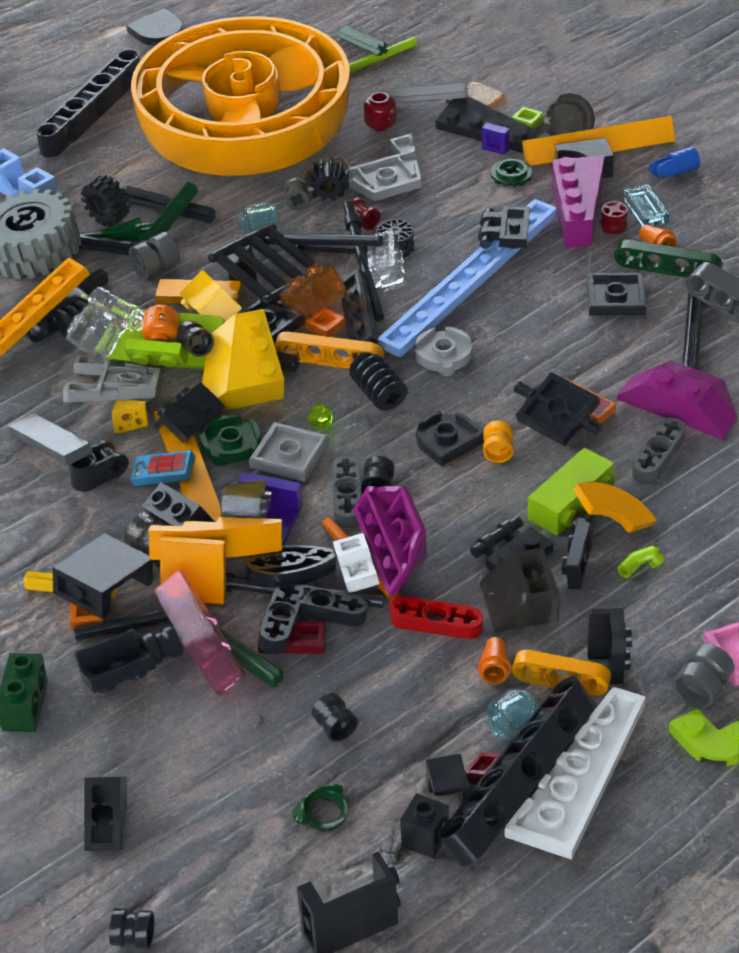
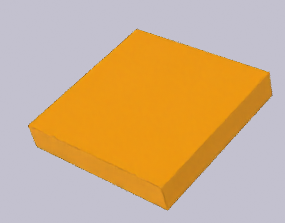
M162 536L160 539L161 599L189 602L202 601L203 603L224 605L226 601V541Z

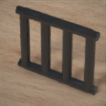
M274 223L260 227L208 254V260L211 263L217 262L259 297L264 307L285 298L328 273L327 266H320L277 231ZM268 236L308 269L309 272L306 274L300 272L261 239ZM253 246L293 279V281L286 283L247 251L245 247ZM234 253L275 287L276 290L269 292L227 256Z

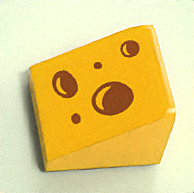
M116 400L112 409L115 434L136 430L149 425L146 401Z

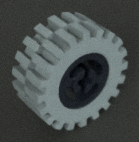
M33 189L32 193L27 194L26 190L19 192V196L13 198L11 194L5 197V202H0V272L3 276L9 277L13 274L14 279H21L23 275H27L28 279L35 278L36 273H42V276L50 274L49 269L58 268L67 258L73 259L71 254L78 253V245H81L80 232L71 204L67 197H63V194L59 192L53 194V191L46 189L44 193H41L40 189Z

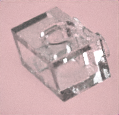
M392 229L375 234L383 237V245L381 247L367 246L368 268L378 293L394 291L399 287L405 286L403 253Z

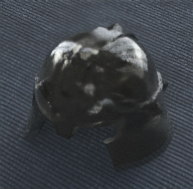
M572 93L562 94L556 102L548 106L542 125L550 136L593 129L595 123L594 110L589 102L580 95Z

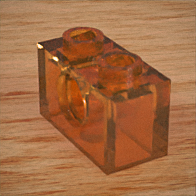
M319 262L305 269L306 274L303 277L298 276L286 283L288 288L279 293L284 305L305 315V320H309L348 291L332 263L320 265Z

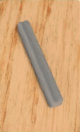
M465 83L376 90L372 91V94L375 92H385L395 100L396 104L466 98L468 89Z

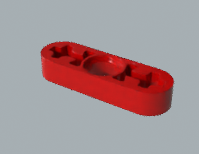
M409 596L397 597L390 603V621L397 628L463 639H474L483 632V613L476 607ZM432 614H441L445 617L441 621L428 619Z

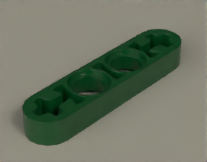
M635 240L621 241L614 254L615 261L622 267L688 278L704 262H710L721 269L723 267L721 258L713 253ZM656 254L662 261L653 262L648 258V255ZM678 258L685 259L689 266L681 267L676 264L675 260Z

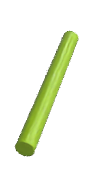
M414 37L386 48L388 50L386 54L383 53L381 56L373 53L349 63V72L351 74L417 46V40Z

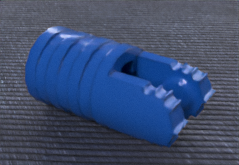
M690 146L674 153H669L666 157L657 159V161L655 160L650 164L648 170H650L652 175H659L662 178L672 175L677 176L693 169H698L700 167V156L696 148Z

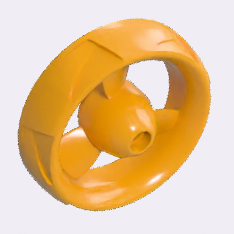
M262 16L218 19L179 31L158 43L141 59L131 80L135 112L141 129L150 145L161 156L181 167L218 176H248L273 172L311 157L332 141L342 127L348 107L350 89L349 63L344 51L336 41L309 25L288 19ZM191 81L203 83L205 104L214 121L188 115L174 107L167 99L177 89ZM315 85L309 95L301 102L286 111L276 114L280 100V91L300 90Z

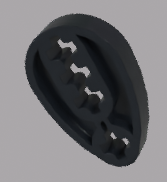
M282 545V551L251 555L245 558L246 579L255 586L267 589H275L281 582L307 584L324 578L336 570V552L333 549L318 546Z

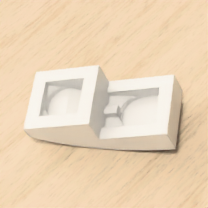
M364 533L333 542L348 593L379 584Z

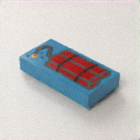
M192 450L136 456L130 480L134 486L160 484V482L190 480L195 455Z

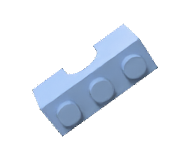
M4 148L0 150L1 193L6 196L12 194L13 198L19 196V192L26 190L27 194L32 193L33 189H40L41 193H44L46 189L52 190L53 194L57 193L54 176L38 167L25 174L20 157Z

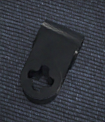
M101 440L91 446L93 450L91 454L69 465L71 485L75 490L81 492L93 490L97 486L121 476L129 465L128 458L123 453L115 451L114 445L109 440Z

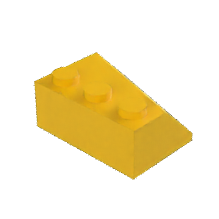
M264 309L235 314L211 333L214 338V345L211 351L205 355L202 383L225 405L222 411L284 399V377Z

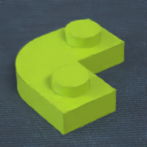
M696 708L669 722V732L699 762L704 757L714 761H726V766L739 763V720L718 730Z

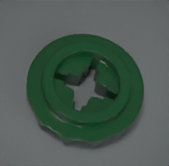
M519 159L501 160L491 168V178L494 179L495 184H503V187L512 186L515 188L516 185L525 186L526 182L531 181L532 167L527 162Z

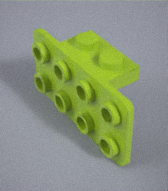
M118 308L115 310L105 351L107 360L139 365L204 370L205 355L196 357L190 354L178 341L175 343L145 340L143 338L142 323L146 310ZM178 313L180 325L186 321H196L210 333H213L224 324V320L220 316Z

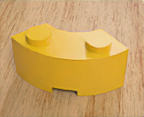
M201 270L179 293L183 297L180 303L191 313L196 310L200 315L220 316L223 318L224 323L242 309L204 270Z

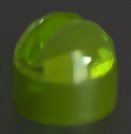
M318 403L310 410L307 422L315 428L325 429L332 423V412L322 403Z

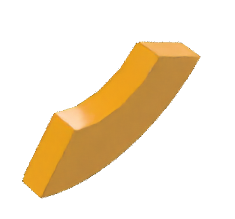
M583 482L577 484L573 489L588 515L610 517L620 523L628 533L651 527L657 521L655 516L641 501L618 487L600 482Z

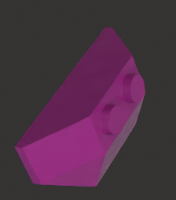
M672 360L632 376L617 394V400L664 418H678L686 426L724 440L737 422V415L724 379Z
M367 486L353 511L361 531L364 533L387 594L394 597L412 580L427 557L426 529L407 487Z

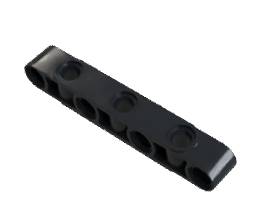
M129 49L118 53L36 129L39 151L42 156L55 157L61 154L129 91L133 73L140 62L139 53L136 50Z
M576 676L563 679L551 690L440 831L439 837L461 866L470 865L484 854L595 709L596 703Z

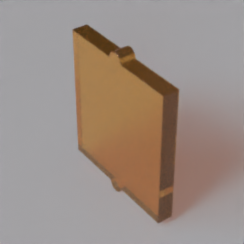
M475 80L467 84V96L489 107L494 106L505 98L504 93L493 89L492 86H486ZM447 99L446 103L449 104L452 99Z

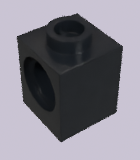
M416 793L400 819L401 846L434 859L444 843L439 837V833L449 821V805Z

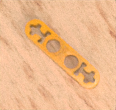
M282 332L277 336L274 343L276 351L296 355L299 357V362L347 369L350 368L351 363L356 358V353L357 356L361 353H370L372 355H379L383 359L385 355L381 346L372 342L296 332ZM308 346H316L322 353H313L308 349ZM336 350H345L349 354V357H342L336 353Z

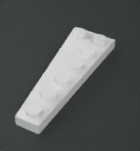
M612 687L589 717V721L575 735L572 745L566 752L563 751L555 767L549 774H545L539 782L538 789L531 798L528 797L506 825L505 837L572 860L645 707L646 697Z

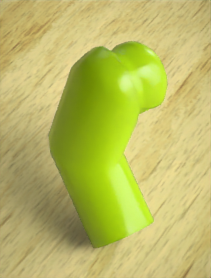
M649 546L630 553L617 567V571L620 576L628 579L645 562H648L651 568H656L664 562L665 556L659 552L660 548Z

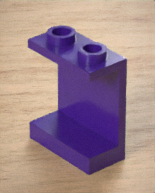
M242 473L238 480L240 500L231 517L282 519V545H285L303 506L301 483Z

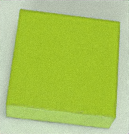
M523 106L512 118L536 130L545 121V113Z

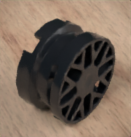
M393 219L387 220L377 227L376 235L383 237V245L377 247V250L383 257L401 259L409 256L410 251H414V228L409 222Z

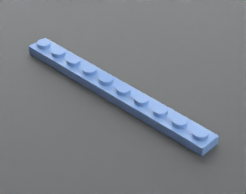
M536 199L526 206L530 207L527 243L557 217V207ZM494 240L488 249L480 247L378 338L379 342L377 344L385 352L401 358L416 344L420 334L438 325L521 248L499 247V241Z

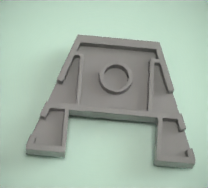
M411 133L390 139V149L395 155L354 167L349 165L341 153L323 158L324 161H329L332 157L334 163L342 161L344 168H347L349 171V187L372 201L385 200L388 197L421 188V175Z
M77 355L74 362V374L101 376L98 384L66 382L63 390V402L127 399L138 401L150 400L156 397L161 368L125 363V367L111 366L110 360L100 358L99 363L88 362V356Z

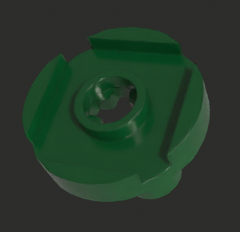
M222 415L209 421V427L205 431L202 429L200 434L201 447L204 454L211 458V462L217 466L249 460L261 442L260 428L252 419H250V422L242 420V415ZM233 437V440H227V438Z

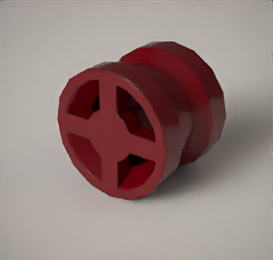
M618 201L605 203L601 207V215L603 217L600 225L601 229L608 234H620L626 231L627 220L625 218L628 215V207Z

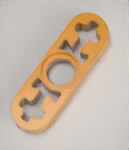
M533 650L519 651L511 668L512 674L518 680L554 688L567 677L579 675L580 677L577 678L591 696L604 695L608 690L611 680L610 670L602 664ZM553 670L565 671L569 676L559 675Z

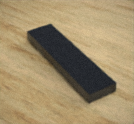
M357 268L339 283L348 339L377 344L379 340L366 275L360 268Z

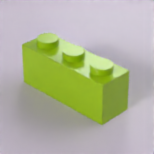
M584 447L528 497L527 520L558 536L567 527L572 526L571 522L577 512L584 513L586 511L573 491L575 486L583 482H600L614 486V462Z

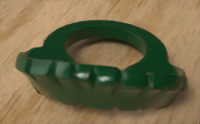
M325 784L316 787L297 803L292 813L293 819L297 823L302 825L308 824L319 831H331L338 828L345 822L349 809L348 802L342 795L343 786ZM320 798L332 801L339 807L340 816L332 823H321L313 817L310 805Z

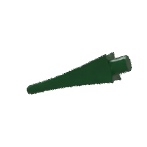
M137 217L109 228L82 235L139 241L150 228L152 222L142 223L141 217Z

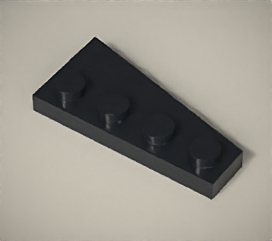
M469 96L452 99L435 120L436 129L482 141V127L486 122L509 128V149L524 153L522 141L537 138L536 130Z

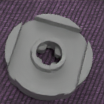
M445 327V331L436 332V328L426 330L416 340V363L426 369L438 372L441 376H451L455 373V370L463 368L472 359L471 339L467 333L453 327Z

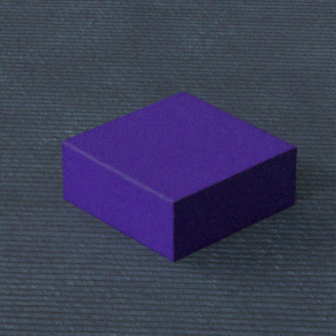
M486 122L482 127V149L505 155L509 151V128Z

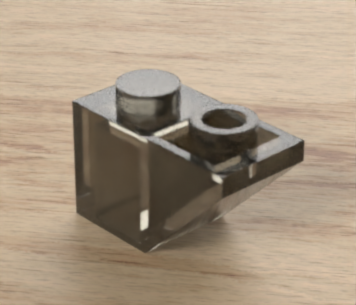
M259 480L226 485L222 495L221 517L267 519L272 495L271 491H266L267 481Z

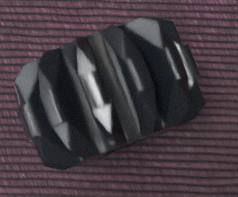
M321 157L319 163L312 162L310 169L305 173L307 191H311L313 198L321 196L323 202L326 198H331L334 202L336 195L343 197L345 190L349 187V171L347 168H344L342 161L334 163L332 157L329 161H324Z

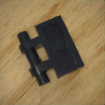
M503 206L502 212H495L492 208H486L480 219L482 227L478 234L480 246L488 249L491 243L497 240L499 241V247L511 249L527 248L530 207Z
M515 516L511 520L505 519L497 525V529L491 534L485 533L477 539V544L470 548V552L475 558H479L483 554L487 555L486 568L508 584L553 552V542L532 527H529L522 533L518 531L523 526V521L519 516ZM502 540H506L508 542L503 547H500L498 545V543H500Z

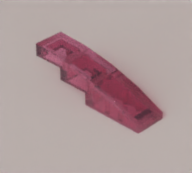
M178 570L154 589L177 634L217 695H221L247 675L231 653V646L217 628L216 624L218 622L181 570Z

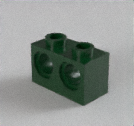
M9 653L0 685V725L2 731L36 732L48 683L42 654Z

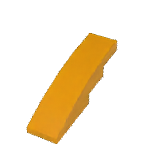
M218 517L217 522L185 521L183 526L151 525L148 530L150 560H160V539L162 536L226 541V558L282 551V519Z

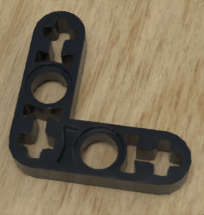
M281 582L275 587L261 624L258 645L260 649L270 654L284 652L288 648L299 615L346 626H360L366 620L368 604L362 597L296 582ZM287 597H290L289 603L284 602ZM314 602H323L328 605L318 606L315 605ZM275 615H284V616H287V617H289V618H288V619H278V618H275L274 616H275ZM273 632L279 633L276 638H272Z

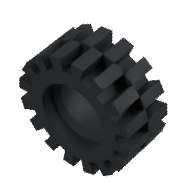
M100 175L84 186L81 191L83 196L81 200L86 203L84 208L85 210L89 209V216L91 218L95 217V222H101L102 226L107 225L111 227L127 216L130 212L131 204L127 202L130 200L128 195H124L125 189H120V183L118 181L113 182V177L109 176L107 178V175Z

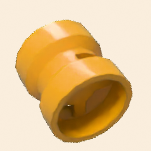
M504 421L488 423L483 431V454L485 458L493 463H503L510 460L514 452L512 426Z

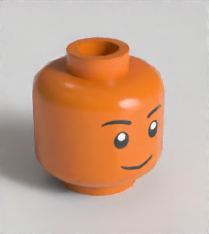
M157 304L150 307L143 315V338L151 341L175 343L177 341V330L180 326L179 314L166 304Z

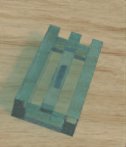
M649 184L624 190V200L642 226L649 225V222H652L654 226L659 225V220H662L663 223L669 222V212ZM649 203L651 204V206H652L653 209L655 210V212H656L655 214H654V212L652 211V209L650 208Z

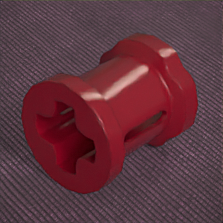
M360 197L352 199L355 212L360 216L363 229H373L380 220V212L374 207L367 206L366 202Z

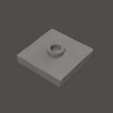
M274 422L250 457L249 466L253 469L305 482L329 445V436Z

